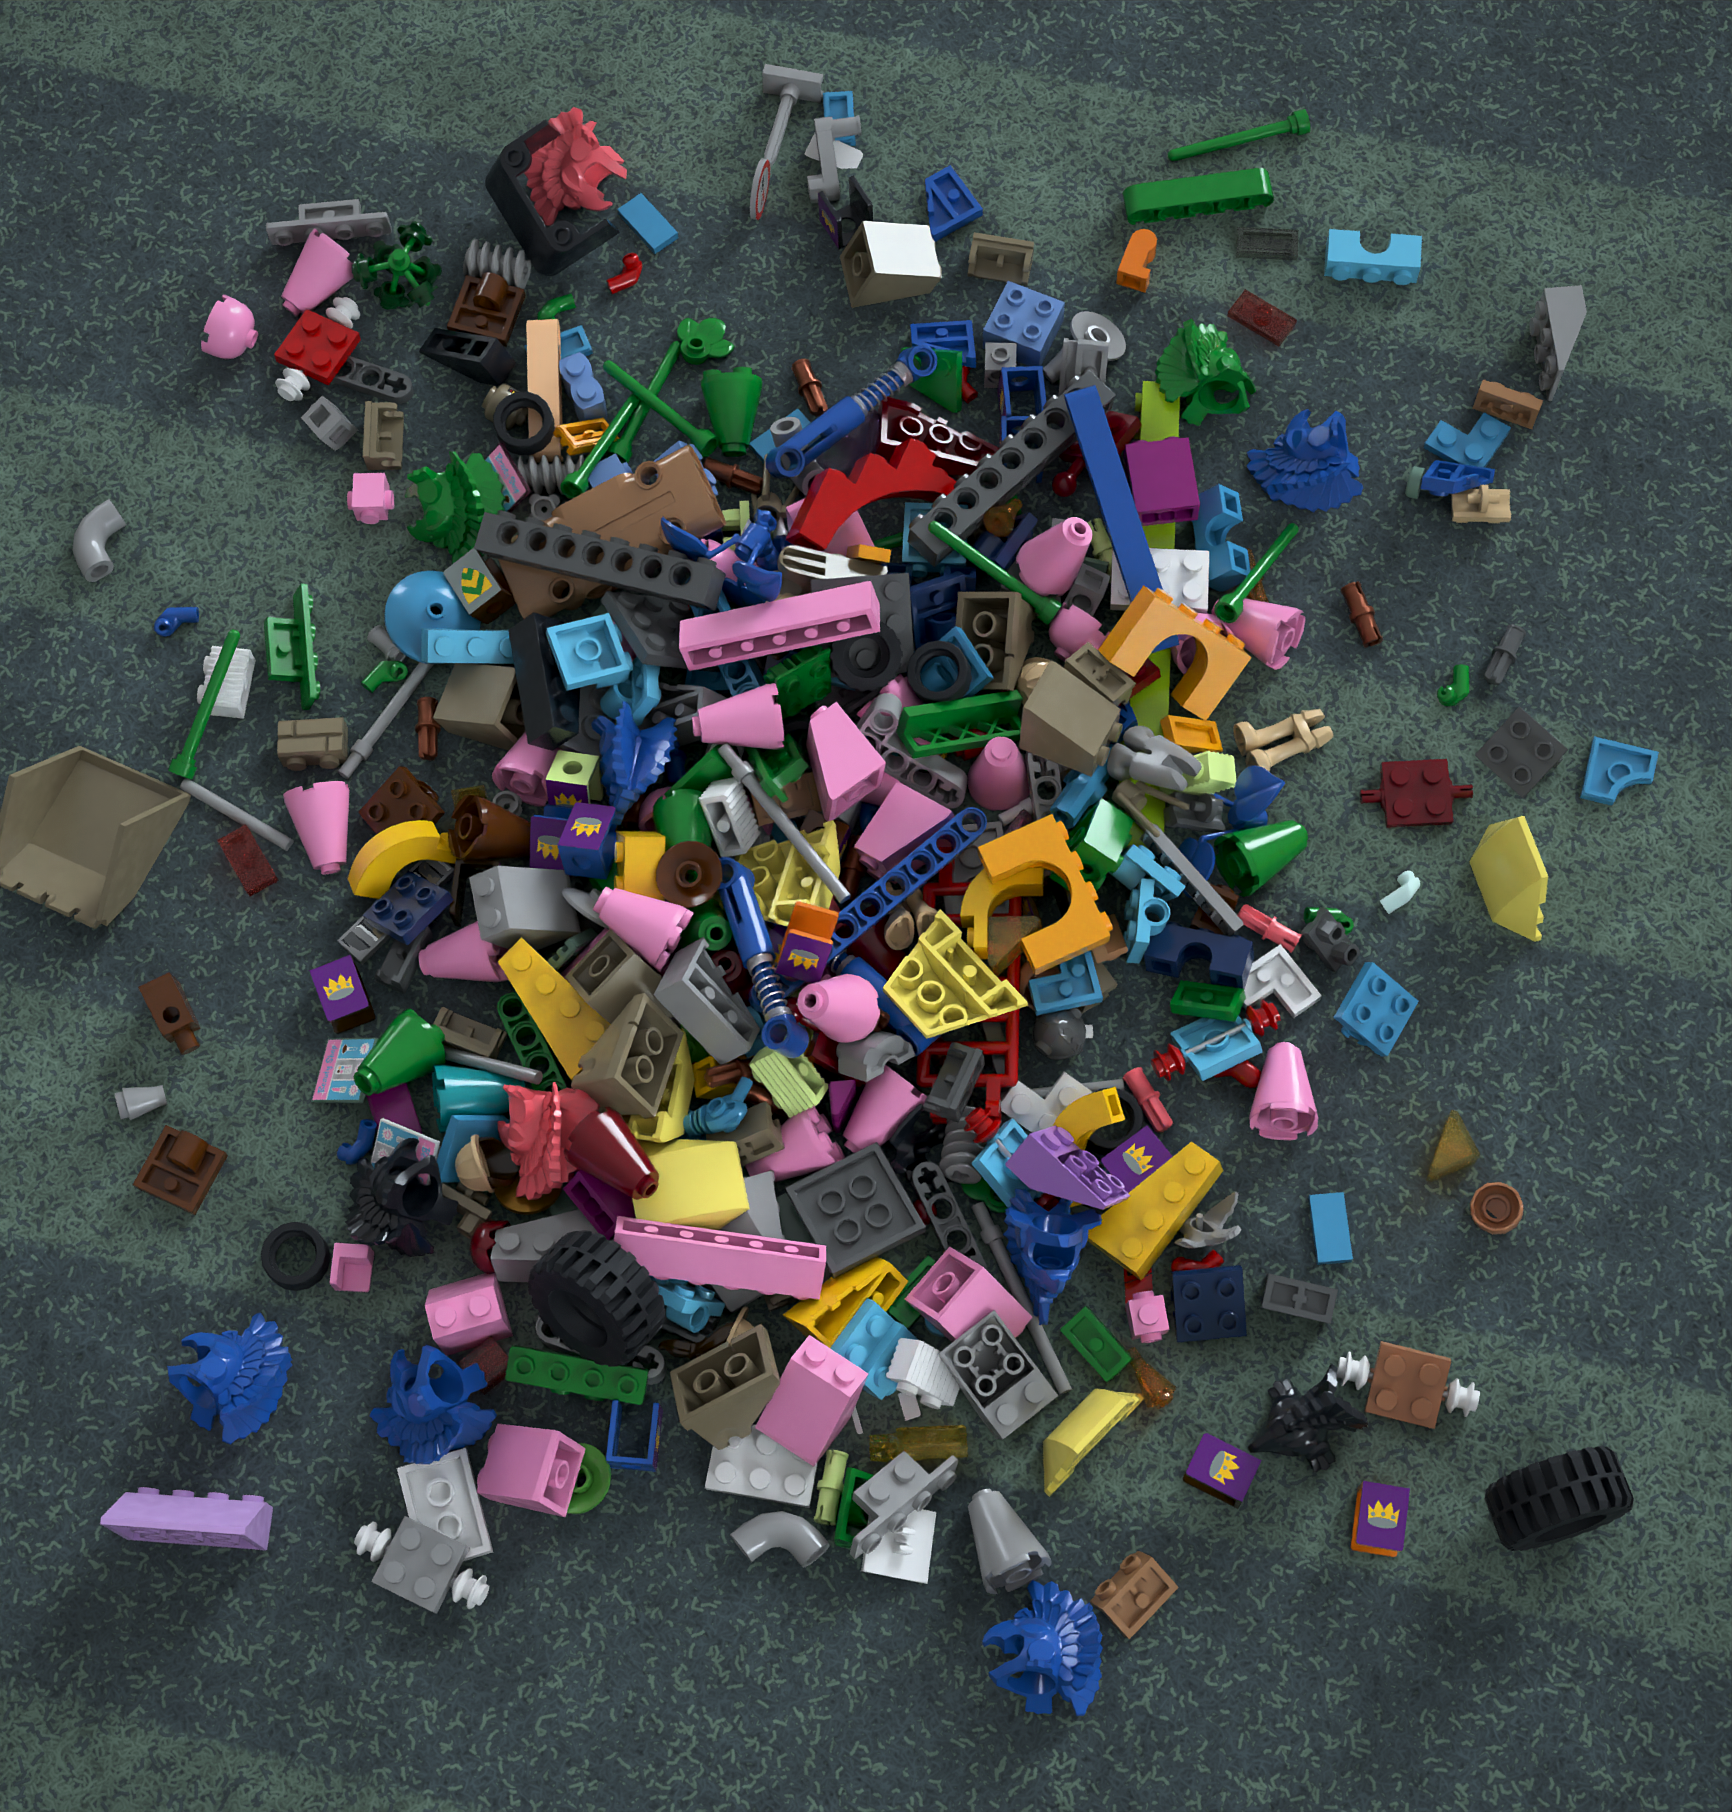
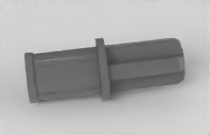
M1509 624L1499 645L1493 648V657L1483 675L1488 684H1501L1510 664L1515 663L1517 659L1516 652L1526 636V631L1522 627Z

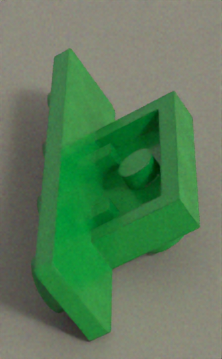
M300 583L293 595L294 619L267 617L264 621L268 680L300 682L302 710H309L314 701L319 699L320 682L315 680L318 655L316 652H313L312 642L315 639V625L310 620V614L313 609V597L308 595V585Z
M789 733L784 736V741H782L784 749H767L765 751L763 748L743 747L749 755L747 758L754 766L755 774L761 780L759 783L764 791L771 798L776 795L782 803L788 800L783 787L789 782L792 783L800 779L809 767L797 742Z
M513 1345L509 1351L505 1378L507 1381L550 1388V1391L556 1394L567 1395L572 1392L582 1394L584 1398L589 1400L603 1401L605 1399H614L620 1402L641 1405L645 1399L649 1371L627 1365L615 1367L601 1366L595 1364L592 1359L586 1360L583 1357Z

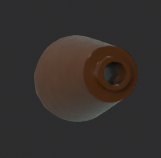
M465 795L458 802L451 817L456 819L455 828L448 831L449 848L453 856L462 860L530 858L531 822L479 795Z

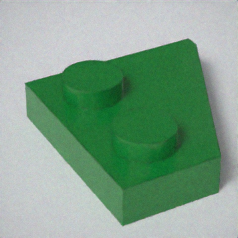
M910 347L901 348V352ZM933 349L937 356V366L934 372L908 385L952 413H958L962 410V351ZM914 355L913 364L919 370L921 368V359Z

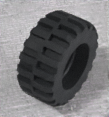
M588 1230L566 1233L533 1266L529 1274L528 1292L532 1296L531 1302L534 1308L538 1309L539 1317L544 1324L547 1323L551 1328V1332L557 1338L560 1337L565 1342L564 1345L569 1349L576 1350L580 1353L581 1357L586 1360L592 1359L595 1364L601 1366L615 1367L629 1363L662 1328L665 1317L663 1296L659 1295V1287L649 1277L648 1270L644 1265L641 1266L635 1260L636 1257L633 1254L627 1253L621 1248L620 1244L614 1240H607L606 1236L600 1233L592 1234Z
M1607 1446L1573 1450L1513 1471L1511 1474L1498 1479L1497 1482L1490 1484L1486 1489L1484 1498L1501 1544L1511 1551L1535 1549L1590 1532L1602 1525L1613 1522L1617 1518H1621L1625 1513L1632 1510L1634 1503L1633 1495L1617 1455Z

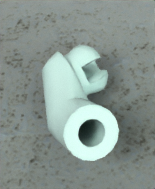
M1405 871L1400 874L1397 881L1401 887L1380 900L1388 914L1409 902L1419 889L1420 880L1418 877L1415 878L1412 871Z

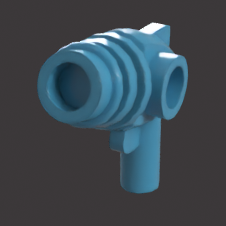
M741 1077L732 1094L725 1095L723 1098L717 1097L711 1100L708 1105H703L696 1111H691L683 1119V1126L687 1134L701 1135L721 1131L725 1133L734 1131L748 1112L747 1106L743 1102L753 1082L746 1077Z

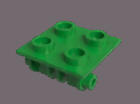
M819 644L808 646L797 654H793L791 660L786 658L783 660V664L780 662L767 669L764 680L766 684L775 683L777 686L778 695H775L776 703L781 706L782 720L796 715L801 709L815 701L824 699L832 692L830 648L824 650Z

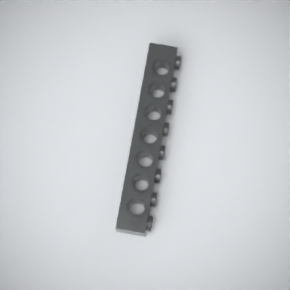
M1090 370L1081 377L1078 375L1073 377L1059 397L1053 395L1043 406L1044 410L1040 414L1029 416L1022 424V430L1015 436L1009 434L1000 443L999 450L992 456L990 454L985 455L977 464V469L970 476L966 473L955 483V489L951 493L940 495L932 504V509L925 516L919 514L909 525L910 530L907 542L933 567H936L954 549L929 532L928 525L930 522L937 521L948 524L950 527L948 530L965 541L1077 440L1064 394L1095 385L1105 414L1112 409L1116 395ZM1048 424H1057L1061 429H1052ZM1034 443L1039 448L1030 449L1025 444ZM1012 463L1017 468L1008 469L1003 464ZM981 483H991L995 488L985 489L981 486ZM961 502L969 503L972 506V508L963 509L958 504Z
M498 510L497 515L484 512L474 549L488 557L711 611L716 610L726 574L716 567L717 563L715 561L698 557L697 562L687 560V555L669 550L668 555L658 553V548L640 543L639 548L629 546L630 542L617 537H611L610 541L600 539L601 535L587 530H582L580 535L572 533L573 529L568 526L554 523L553 528L544 526L543 521L532 517H526L525 521L516 519V515L502 510ZM518 532L517 540L511 544L513 535ZM547 539L545 547L539 550L541 542ZM575 545L574 553L567 557L569 549ZM604 552L602 561L596 564L597 556ZM632 559V566L627 571H624L626 562ZM662 566L661 573L653 578L654 570ZM691 572L689 582L682 585L683 577Z

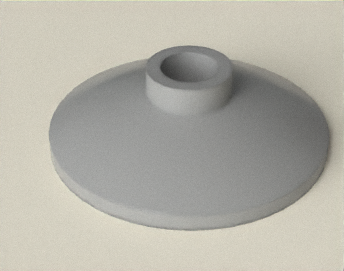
M1084 311L1077 313L1071 320L1070 330L1075 341L1082 339L1109 342L1107 361L1117 360L1124 354L1126 350L1124 336L1117 326L1104 316Z
M564 888L562 895L570 905L591 921L610 930L599 918L600 914L593 911L602 892L597 889H592L588 893L575 888Z

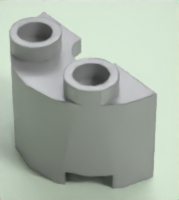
M882 1030L880 1032L872 1031L866 1038L859 1041L840 1042L836 1049V1055L839 1058L838 1073L865 1082L884 1073V1067L888 1060L899 1065L916 1056L910 1042L905 1041L899 1035Z

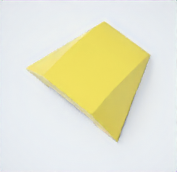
M1525 816L1490 824L1470 860V865L1492 922L1534 942L1539 941L1542 935L1537 928V924L1543 923L1544 920L1539 904L1546 902L1548 874Z
M834 820L823 823L824 828L808 834L805 830H801L800 833L834 875L839 878L841 868ZM772 840L751 847L746 854L735 856V861L750 869L754 874L755 883L753 889L765 921L788 926L796 901L829 909L833 897L832 892L789 840L781 843ZM720 900L719 906L721 907V909L724 910L722 901Z
M941 909L934 916V921L926 932H923L918 938V943L908 956H905L883 987V992L926 1039L1028 1006V1002L1009 981L1005 979L1001 982L961 939L962 931Z
M683 1028L680 1030L684 1035L656 1116L644 1119L641 1115H621L636 1139L664 1143L684 1135L683 1119L688 1115L695 1078L686 1032Z
M637 1139L659 1173V1185L655 1193L649 1198L639 1200L632 1198L636 1219L719 1230L750 1209L736 1142L672 1139L659 1143Z
M1094 1389L1043 1441L1044 1492L1050 1497L1074 1472L1075 1466L1119 1421L1123 1422L1145 1397L1141 1393Z

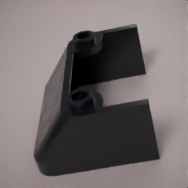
M546 119L503 148L486 176L485 186L528 259L531 260L535 270L542 275L553 276L619 234L620 231L607 219H604L581 235L577 228L568 221H558L548 228L544 224L517 177L528 170L532 162L531 155L561 135L558 129Z

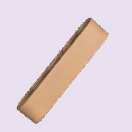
M527 320L528 392L539 395L547 402L554 418V427L556 428L557 425H563L562 377L559 368V361L561 360L559 320ZM528 408L529 438L535 436L542 428L540 413L531 408ZM553 435L551 442L542 451L533 454L535 462L540 463L542 455H546L548 462H553L554 456L558 455L560 461L563 462V457L561 456L563 446L560 444L562 437L556 438Z

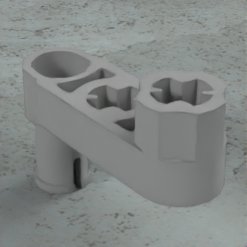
M859 115L840 119H832V116L814 119L821 174L807 176L810 204L818 203V193L821 191L824 192L829 201L840 200L833 141L838 137L860 136L862 132Z

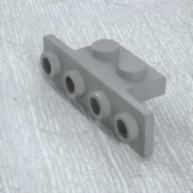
M359 199L300 204L299 220L266 223V231L271 244L282 246L306 242L314 228L318 230L319 235L324 233L331 239L341 240L363 236L379 237L392 233L387 212L361 214Z
M903 1451L854 1491L852 1500L874 1521L853 1538L850 1555L856 1559L864 1552L866 1554L871 1553L877 1548L882 1537L887 1532H896L907 1520V1516L912 1511H921L930 1502L932 1495L937 1490H946L957 1477L955 1471L958 1459L952 1455L932 1473L928 1474L915 1460Z

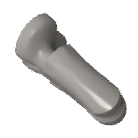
M1134 726L1126 730L1123 735L1126 746L1120 743L1114 744L1107 762L1108 773L1116 780L1124 781L1133 778L1137 781L1178 791H1183L1188 786L1186 779L1182 776L1183 773L1196 776L1202 768L1201 763L1191 753L1161 735L1155 736L1153 731L1145 726Z

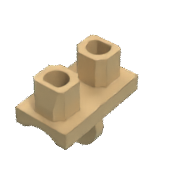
M1480 485L1479 489H1469L1451 494L1452 521H1456V523L1510 522V489H1489L1488 485Z

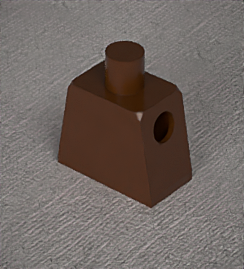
M168 972L138 987L162 1036L170 1043L175 1041L181 1055L198 1049L200 1045L194 1035V1031L200 1029V1025L180 982ZM180 1015L177 1022L171 1023L175 1016Z

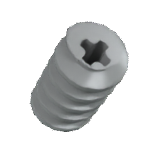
M474 239L465 255L463 274L464 276L469 274L472 277L480 278L483 273H495L503 277L508 285H516L518 288L525 289L531 273V260H525L524 250H520L515 258L512 247H509L505 255H503L502 246L499 244L491 252L490 243L487 241L482 249H479V240Z
M520 455L518 477L526 489L523 495H529L532 487L535 494L541 495L544 486L549 495L555 493L557 486L561 495H564L560 485L567 474L578 471L584 462L583 455L579 456L577 464L573 463L570 455H567L565 464H561L558 455L554 456L552 464L548 463L546 455H542L540 464H536L533 455H530L527 464H524Z
M970 1106L965 1107L958 1123L947 1119L946 1135L943 1140L944 1147L941 1152L942 1159L939 1164V1168L946 1178L962 1184L980 1182L982 1176L971 1163L987 1144L986 1142L974 1143L973 1140L976 1133L973 1130L964 1131V1127L967 1124L965 1118L976 1109Z

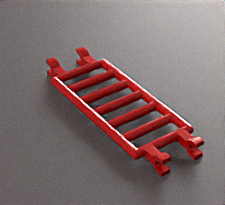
M939 847V850L943 853H951L952 847ZM955 859L939 871V883H926L924 885L922 900L929 907L935 909L936 896L965 895L971 882H954ZM1022 896L1010 898L1008 913H993L989 923V927H1008V945H989V958H1007V977L998 978L1001 982L1007 979L1019 993ZM946 914L957 927H962L960 914ZM1020 1009L980 1021L1006 1022L1005 1041L933 1042L917 1056V1085L923 1088H933L938 1074H930V1056L947 1055L952 1042L983 1050V1055H1005L1004 1074H980L975 1087H986L985 1109L988 1107L992 1109L989 1118L992 1121L1001 1120V1087H1014L1018 1082ZM930 1113V1117L933 1118V1124H947L946 1118Z

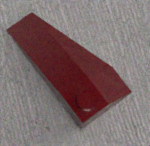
M887 397V401L882 400L880 402L870 441V452L882 456L889 463L897 445L910 438L925 443L930 451L937 454L932 466L944 469L948 475H964L966 473L971 475L985 455L990 454L992 456L999 450L997 446L968 431L960 433L946 426L948 421L941 417L935 420L921 413L922 408L914 403Z

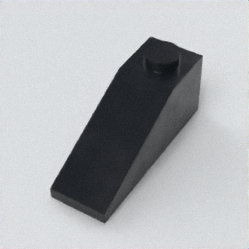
M434 328L419 350L421 354L479 383L495 386L502 385L516 364L515 360L497 338Z

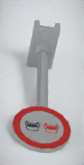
M769 64L764 66L762 72L763 93L779 95L781 102L764 153V159L761 158L753 179L750 197V217L753 220L759 221L762 216L769 189L771 167L777 159L793 105L797 103V99L821 103L824 93L821 90L823 74Z

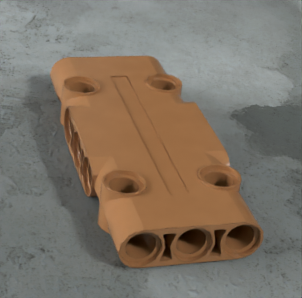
M689 444L656 462L646 461L641 463L633 474L622 473L558 506L552 511V517L543 521L544 526L553 528L554 523L562 524L572 528V533L580 535L582 530L591 531L601 535L600 539L610 541L611 537L621 538L630 542L629 546L639 548L640 543L658 548V553L668 555L669 550H675L664 536L661 526V518L663 516L675 526L682 528V530L698 539L726 526L724 515L700 460ZM658 474L656 482L649 485L650 478ZM518 535L512 537L511 544L517 540ZM547 539L540 544L539 550L545 547ZM575 545L569 549L567 557L574 553ZM604 552L597 556L596 564L602 561ZM498 559L523 619L533 612L552 617L563 609L575 610L582 605L585 598H600L604 596L606 591L618 589ZM632 559L626 562L624 571H627L632 566ZM570 587V593L562 599L563 591Z

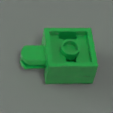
M1102 798L1068 833L1069 839L1066 840L1070 852L1076 851L1082 861L1084 869L1080 873L1085 883L1091 881L1096 891L1103 884L1106 874L1108 872L1113 874L1120 867L1124 859L1120 854L1132 839V835L1129 832L1134 822L1132 818L1124 814V809L1121 807L1115 808L1112 801L1109 799L1105 801ZM1051 871L1049 878L1069 890L1064 880Z

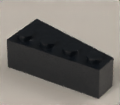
M533 612L508 631L528 744L553 751L579 734L580 688L566 691L546 636L547 628L566 624V622Z

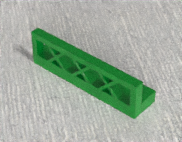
M1018 690L904 707L896 733L912 759L985 747L991 739L996 737H1007L1013 742L1020 741L1021 720L1017 714L1023 698ZM1009 723L1013 731L1004 730L997 727V725ZM969 729H979L988 734L979 736L970 732ZM949 733L959 737V739L949 740L940 735ZM914 738H921L931 743L918 746Z

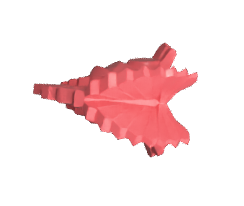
M573 107L569 112H561L557 118H550L549 122L558 129L561 135L531 155V165L524 173L528 178L526 186L532 189L530 199L535 203L534 207L539 216L543 218L546 226L554 224L558 212L563 210L565 206L573 210L581 209V207L592 211L608 209L613 203L611 201H604V194L597 189L598 185L611 174L626 179L627 170L619 165L624 163L619 154L610 146L599 145L598 139L592 132L597 123L589 121L583 125L582 110Z
M552 1082V1092L504 1084L503 1089L509 1095L510 1124L505 1123V1121H498V1133L504 1145L513 1152L510 1154L512 1161L515 1165L520 1166L519 1176L521 1178L516 1189V1197H527L528 1200H537L541 1198L542 1194H550L552 1188L560 1189L564 1182H569L574 1177V1173L580 1170L566 1160L564 1149L570 1150L572 1142L568 1138L579 1122L595 1110L599 1112L600 1105L582 1090L564 1088L558 1091L556 1082Z

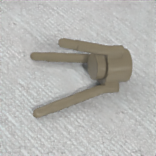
M765 454L762 495L757 498V494H751L754 511L753 519L756 509L771 511V515L778 522L780 517H787L786 507L792 505L800 490L795 486L782 505L779 497L769 491L770 473L766 468L765 460L767 454Z
M1129 779L1124 780L1112 794V800L1125 810L1143 832L1146 830L1150 831L1154 837H1159L1160 832L1141 813V810L1147 803V798L1144 796L1145 793L1184 810L1190 808L1187 803L1149 787L1141 781L1134 784Z

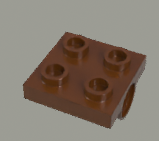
M483 273L481 278L466 275L447 324V329L497 338L503 346L507 347L526 296L525 290L508 285L503 277L495 273Z
M399 766L358 812L376 834L391 826L408 821H433L435 825L445 814L443 809L437 804L439 798L436 792L425 782L417 780L407 767Z
M165 1125L133 1186L151 1196L196 1215L228 1155L226 1152L209 1145L206 1141L184 1130L178 1131Z

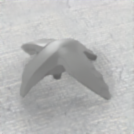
M1234 1192L1223 1199L1204 1216L1198 1213L1196 1218H1188L1179 1230V1232L1184 1234V1238L1176 1240L1174 1244L1184 1248L1195 1249L1218 1245L1236 1237L1242 1230L1238 1225L1229 1229L1222 1228L1227 1218L1233 1214L1234 1207L1238 1203V1192Z

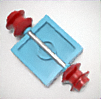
M1261 999L1260 1008L1255 1010L1251 1006H1247L1245 1019L1243 1020L1239 1015L1235 1022L1202 1017L1171 1032L1170 1034L1175 1046L1170 1043L1167 1044L1166 1053L1161 1054L1157 1050L1153 1051L1154 1058L1151 1059L1153 1070L1158 1078L1164 1076L1167 1081H1170L1172 1072L1177 1071L1181 1075L1185 1073L1186 1063L1188 1062L1199 1078L1204 1081L1262 1053L1261 1043L1252 1032L1263 1037L1264 1028L1270 1026L1273 1030H1277V1022L1281 1020L1279 1012L1272 1002L1268 1004L1264 999Z
M981 1107L974 1109L965 1118L967 1124L964 1127V1131L973 1130L976 1133L973 1140L974 1143H987L971 1163L1008 1208L1011 1207L1009 1199L1016 1197L1015 1189H1026L1034 1202L1047 1211L1054 1208L1059 1202L1056 1196L1030 1189L1005 1166V1163L1027 1138L1028 1135L1014 1118L1006 1121L1000 1127V1119L992 1121L989 1118L992 1110L990 1107L984 1110Z

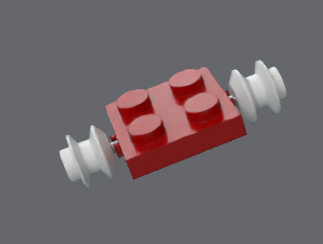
M334 298L333 304L335 308L330 307L326 310L328 318L306 309L275 352L276 362L289 367L283 370L285 379H277L275 382L278 393L288 401H301L303 399V394L300 390L310 389V383L306 376L329 386L360 342V334L352 330L353 323L350 320L359 319L360 312L358 311L357 304L350 298Z

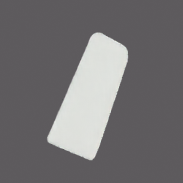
M814 133L805 151V155L819 161L816 134ZM839 140L833 141L836 166L841 169L857 168L863 153Z

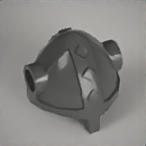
M1077 1008L1036 1016L1032 1040L1035 1048L1041 1055L1050 1059L1064 1060L1079 1055L1083 1051L1086 1041V1027L1081 1018L1083 1015L1081 1011Z

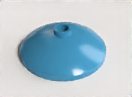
M421 571L405 577L391 591L384 612L385 627L393 644L409 658L426 664L444 663L421 661V628L480 630L481 621L468 614L446 579L444 572ZM438 607L441 610V614H433L430 608Z

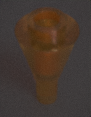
M1014 498L1008 504L990 508L984 515V525L988 532L997 537L1009 535L1013 530L1017 512L1022 508L1021 500Z
M1136 1347L1127 1350L1134 1357L1130 1365L1136 1372L1135 1375L1146 1406L1148 1408L1155 1406L1157 1409L1168 1405L1174 1399L1173 1393L1176 1390V1386L1150 1364H1147Z

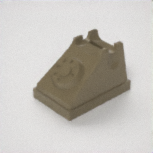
M958 592L956 626L962 628L994 677L980 691H1014L1028 649L1034 642L1035 633L1031 628L1032 621L1036 619L1035 608L1021 598V593Z
M645 993L634 995L633 999L625 1006L595 1045L586 1054L581 1056L578 1067L583 1068L580 1074L573 1077L571 1087L586 1092L600 1105V1114L607 1112L605 1107L610 1106L617 1110L620 1115H641L644 1119L653 1118L658 1111L684 1033Z
M762 1324L731 1339L732 1346L727 1341L670 1372L680 1424L687 1431L690 1429L695 1431L718 1450L728 1447L730 1445L728 1440L731 1437L737 1436L743 1439L752 1433V1424L765 1405L772 1399L774 1392L780 1385L769 1334Z

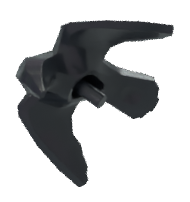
M919 1104L907 1116L890 1139V1143L896 1150V1155L890 1165L895 1173L902 1174L905 1172L906 1179L911 1182V1173L914 1168L920 1163L927 1162L926 1153H929L930 1148L943 1143L946 1135L945 1128L947 1124H934L924 1132L915 1135L913 1131L914 1123L923 1111V1104ZM922 1169V1175L918 1178V1182L920 1184H932L935 1174L933 1172L927 1173L925 1169ZM945 1177L947 1183H948V1182H954V1181H952V1180H950V1179H948V1178Z

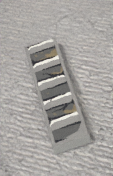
M1153 824L1160 832V836L1154 837L1150 831L1146 830L1140 840L1164 867L1172 868L1181 876L1180 882L1186 886L1184 888L1186 892L1226 936L1233 935L1241 928L1243 921L1157 825Z
M420 860L409 870L441 888L454 876V869L447 862L435 860ZM362 916L337 941L363 965L391 936L369 925Z

